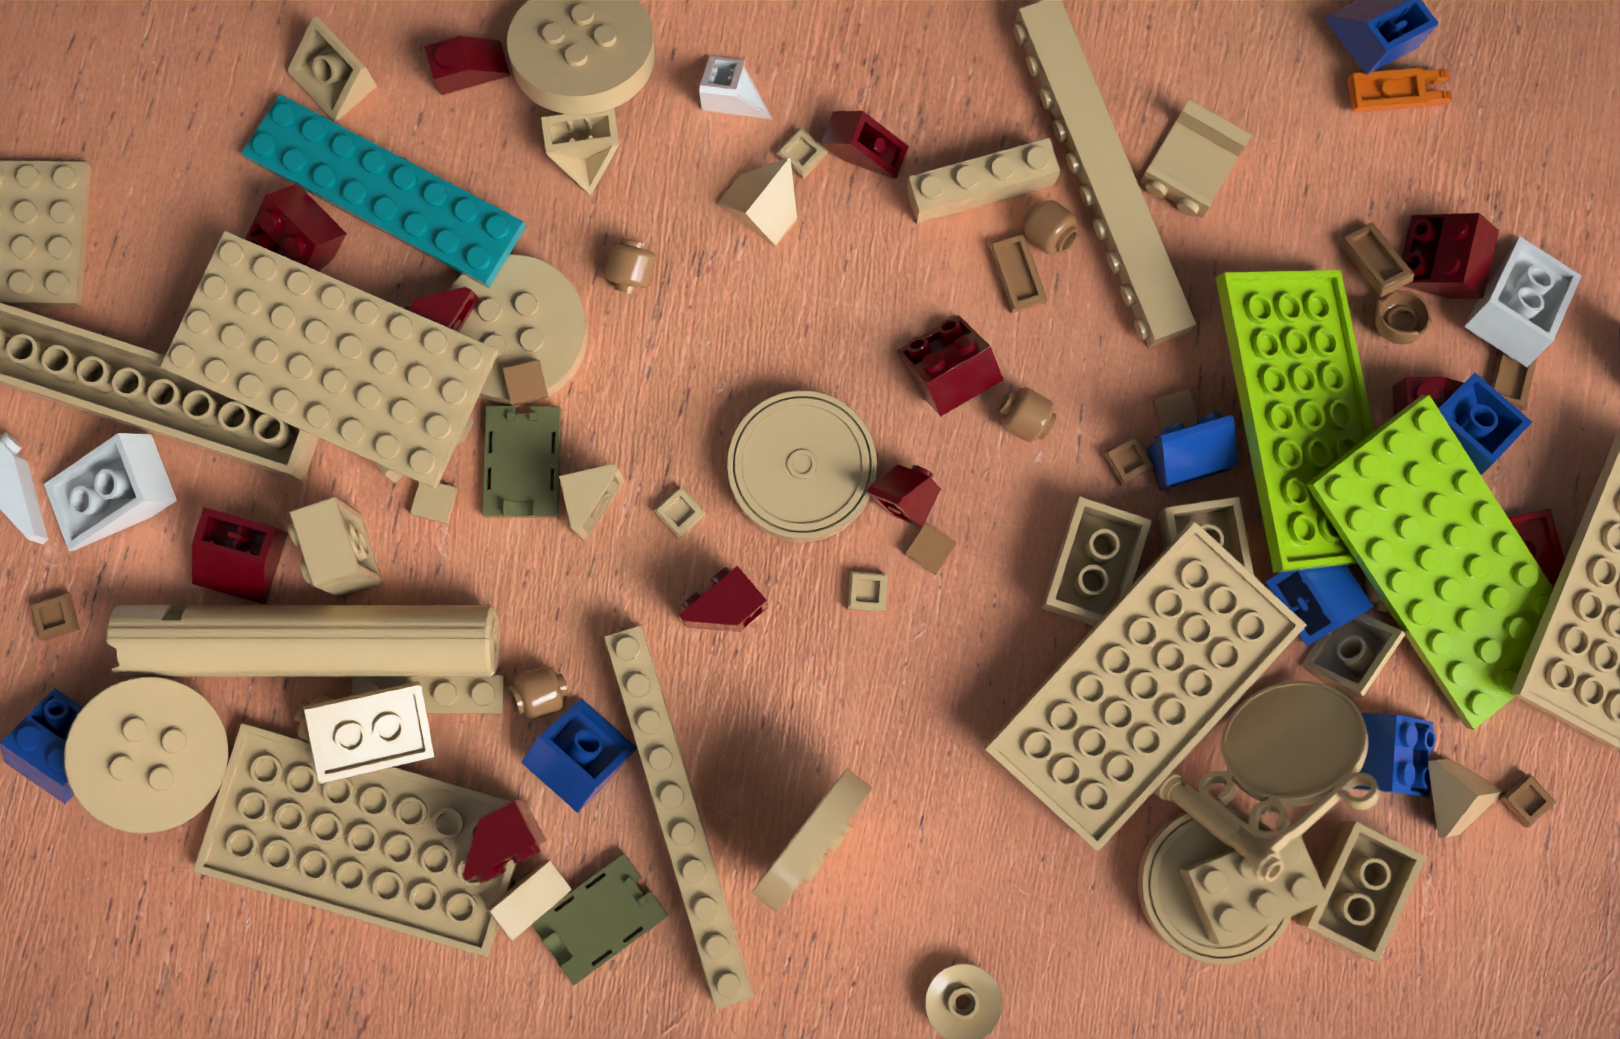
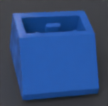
M1355 0L1325 17V21L1366 75L1417 49L1439 25L1422 0Z
M1219 413L1209 414L1197 419L1198 423L1188 428H1185L1183 423L1175 424L1162 429V434L1154 437L1155 441L1146 450L1155 466L1153 471L1160 491L1227 472L1238 465L1233 415L1221 418Z
M1347 565L1280 572L1265 581L1272 593L1307 625L1299 633L1306 646L1311 645L1374 607Z
M54 688L0 743L4 763L66 804L73 794L65 776L64 747L70 727L83 707Z
M1361 713L1368 734V751L1365 762L1359 772L1371 775L1376 780L1380 793L1429 797L1431 781L1428 761H1431V753L1436 742L1433 722L1398 714ZM1358 785L1352 788L1364 791L1371 790L1366 785Z

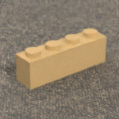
M1050 138L909 176L906 191L916 224L1055 186L1060 169Z

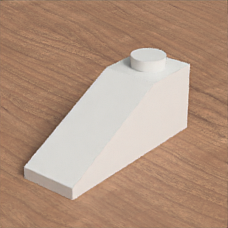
M5 432L3 435L0 434V510L28 540L44 544L49 539L28 461L19 453L22 449L20 443L9 433Z

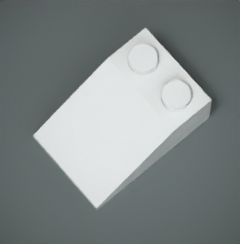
M1519 236L1488 283L1483 299H1478L1464 327L1473 332L1477 337L1484 339L1507 354L1508 357L1528 367L1554 341L1581 275Z
M117 433L44 484L68 551H75L147 520L177 501L152 434Z

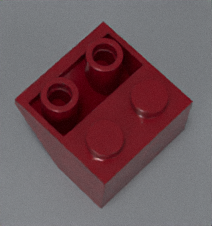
M296 183L265 195L245 240L320 272L334 259L347 233Z
M1480 213L1412 215L1402 259L1414 273V278L1412 282L1404 285V287L1449 299H1483L1499 230Z
M960 315L942 322L939 327L921 337L912 339L906 346L897 350L898 356L924 399L940 417L1004 380L991 346Z
M203 507L192 541V584L266 604L288 533L274 526Z
M738 566L731 571L728 567H725L710 580L712 587L702 596L697 591L681 604L680 607L683 609V612L678 616L687 628L741 632L768 609V602Z
M513 800L479 819L462 873L465 881L477 879L479 884L485 881L488 882L507 871L504 866L505 863L513 860L514 864L522 863L541 852L538 845L547 840L526 800Z

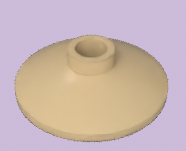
M956 964L943 969L933 978L926 992L925 1009L927 1017L933 1028L946 1039H983L994 1030L1002 1014L1003 1002L999 986L989 973L974 965ZM960 995L969 997L970 1003L965 1009L956 1007L955 1001Z

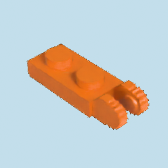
M1412 68L1373 71L1368 75L1364 72L1350 74L1347 81L1351 112L1419 108L1450 103L1453 100L1451 91L1426 92L1425 85L1441 84L1449 80V70Z

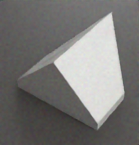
M709 56L699 89L702 110L772 119L744 67L745 60Z

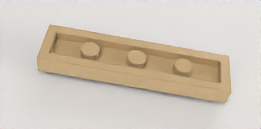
M493 675L492 677H352V696L419 681L426 714H505L506 676Z

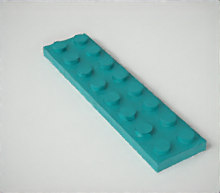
M281 94L241 153L246 160L292 184L298 183L308 193L487 288L492 284L527 227L524 221Z

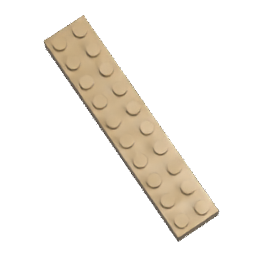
M0 303V385L292 479L304 481L319 437L161 368L160 366L165 358L163 354Z

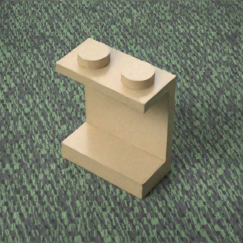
M1189 99L1147 168L1140 183L1145 185L1146 190L1153 196L1158 198L1165 197L1176 203L1178 209L1183 213L1203 218L1238 157L1251 139L1252 134Z

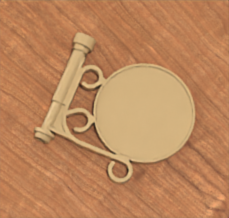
M1288 681L1274 684L1259 690L1245 699L1231 714L1223 731L1221 749L1227 770L1212 771L1204 775L1199 781V792L1195 791L1188 784L1185 785L1182 777L1174 770L1153 792L1162 800L1176 803L1223 843L1233 847L1254 864L1253 874L1259 880L1266 879L1267 881L1275 880L1283 870L1284 864L1278 852L1291 840L1304 833L1342 797L1349 807L1364 810L1375 805L1380 794L1376 780L1367 773L1359 772L1365 762L1368 751V734L1358 707L1341 691L1331 686L1311 681ZM1216 783L1227 785L1224 792L1218 795L1220 803L1207 793L1209 787ZM1235 784L1246 794L1260 801L1251 809L1248 825L1224 807L1235 796ZM1358 785H1366L1371 788L1370 792L1363 797H1354L1348 793ZM1317 803L1295 824L1286 828L1288 817L1283 806L1295 807ZM1268 812L1279 814V818L1275 822L1278 831L1266 832L1258 830L1260 817Z

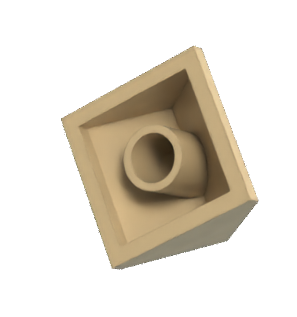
M318 16L313 17L287 72L333 121H337L372 92L377 85L367 68Z
M613 464L559 476L571 529L584 542H587L625 482L620 469Z
M1361 614L1319 639L1301 666L1328 686L1341 691L1350 699L1363 697L1405 636V633L1393 626Z

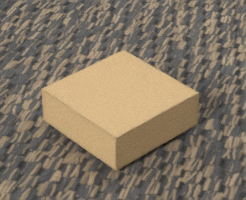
M801 127L776 152V157L780 160L790 157L792 171L802 180L827 155V150Z
M419 482L410 514L448 525L458 489L441 483L434 489Z
M682 486L653 510L678 539L706 515V512Z
M851 571L848 610L885 612L888 574Z

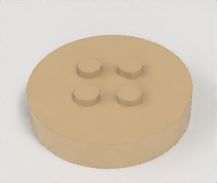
M528 0L512 19L507 34V50L512 72L520 89L538 105L563 114H595L623 104L642 89L654 68L656 53L653 28L648 13L638 0Z
M509 255L489 288L463 274L452 284L448 291L467 287L480 298L459 333L494 347L499 351L480 392V397L492 402L511 405L503 368L540 360L548 396L560 390L575 375L587 349L588 320L577 291L571 282L555 267L533 257Z
M791 391L768 398L754 407L744 417L730 443L727 470L730 487L736 503L744 515L756 527L782 540L812 542L826 539L841 532L851 525L862 513L871 497L867 490L876 480L877 456L873 439L865 423L845 403L819 392Z
M155 677L136 678L120 682L91 699L73 721L64 747L65 776L77 802L86 812L101 823L131 833L161 832L175 828L195 817L216 795L225 776L228 762V743L225 729L220 717L210 703L199 693L184 684Z
M847 768L751 891V894L776 913L802 881L809 884L828 857L824 852L828 850L832 854L846 836V833L851 828V825L847 822L861 805L872 787Z
M1227 808L1248 825L1249 814ZM1184 812L1159 828L1148 842L1142 854L1138 869L1137 887L1143 913L1159 938L1168 946L1187 957L1205 963L1221 965L1252 959L1266 951L1279 939L1292 916L1221 946L1210 943L1179 869L1227 850L1231 846L1223 843L1187 812ZM1259 820L1258 830L1272 831L1271 828Z

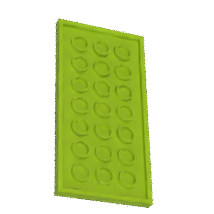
M1341 270L1224 272L1215 277L1273 573L1358 564L1306 485L1374 432Z
M1421 395L1306 485L1465 727L1475 730L1515 697L1511 695V691L1545 611L1553 587L1430 395Z

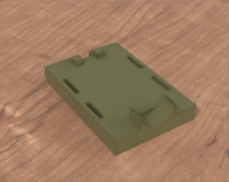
M486 406L482 516L486 518H559L561 407L530 406L529 413H518L516 406ZM491 434H493V435H492V453H491ZM553 434L555 435V454H552ZM490 470H491V490H489V485H490ZM552 471H554V490H551Z
M625 853L563 897L532 924L542 942L551 951L559 967L562 968L573 985L577 984L669 916L652 891L644 894L636 882L642 879V876ZM605 873L606 876L590 888L587 887L588 884ZM572 896L575 898L567 905H565L563 908H561L559 911H557L556 908L560 906L562 903H564L566 900H568ZM641 926L643 927L642 931H640L627 942L625 941V938L627 936H629L631 933H633ZM608 950L612 951L611 954L602 959L596 965L594 964L593 961L602 956Z

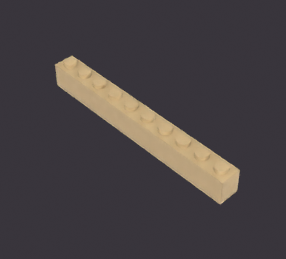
M1042 0L1020 8L1015 24H1013L1014 36L1019 45L1024 44L1028 54L1026 56L1028 70L1032 77L1037 76L1041 85L1039 89L1041 102L1045 109L1050 108L1055 119L1052 123L1055 136L1059 142L1064 141L1068 151L1066 154L1067 165L1073 175L1076 173L1082 185L1079 187L1081 199L1086 207L1090 206L1095 217L1093 220L1095 233L1099 240L1104 239L1109 251L1106 254L1108 265L1113 273H1118L1122 282L1120 293L1127 307L1131 306L1136 316L1134 327L1140 340L1145 339L1148 348L1190 333L1196 326V322L1062 0Z
M640 625L605 636L604 638L715 1008L718 1010L753 999L755 992L645 629Z

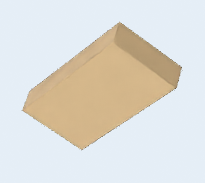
M545 859L486 910L508 938L513 941L572 889L551 861Z

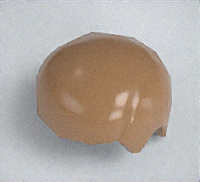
M1394 290L1381 300H1378L1375 308V327L1381 337L1391 343L1401 345L1413 343L1429 330L1432 323L1431 309L1422 296L1411 291Z

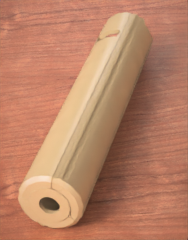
M118 605L113 609L109 619L106 643L116 648L119 664L113 666L111 671L115 676L492 677L497 670L499 661L500 626L498 614L492 605Z

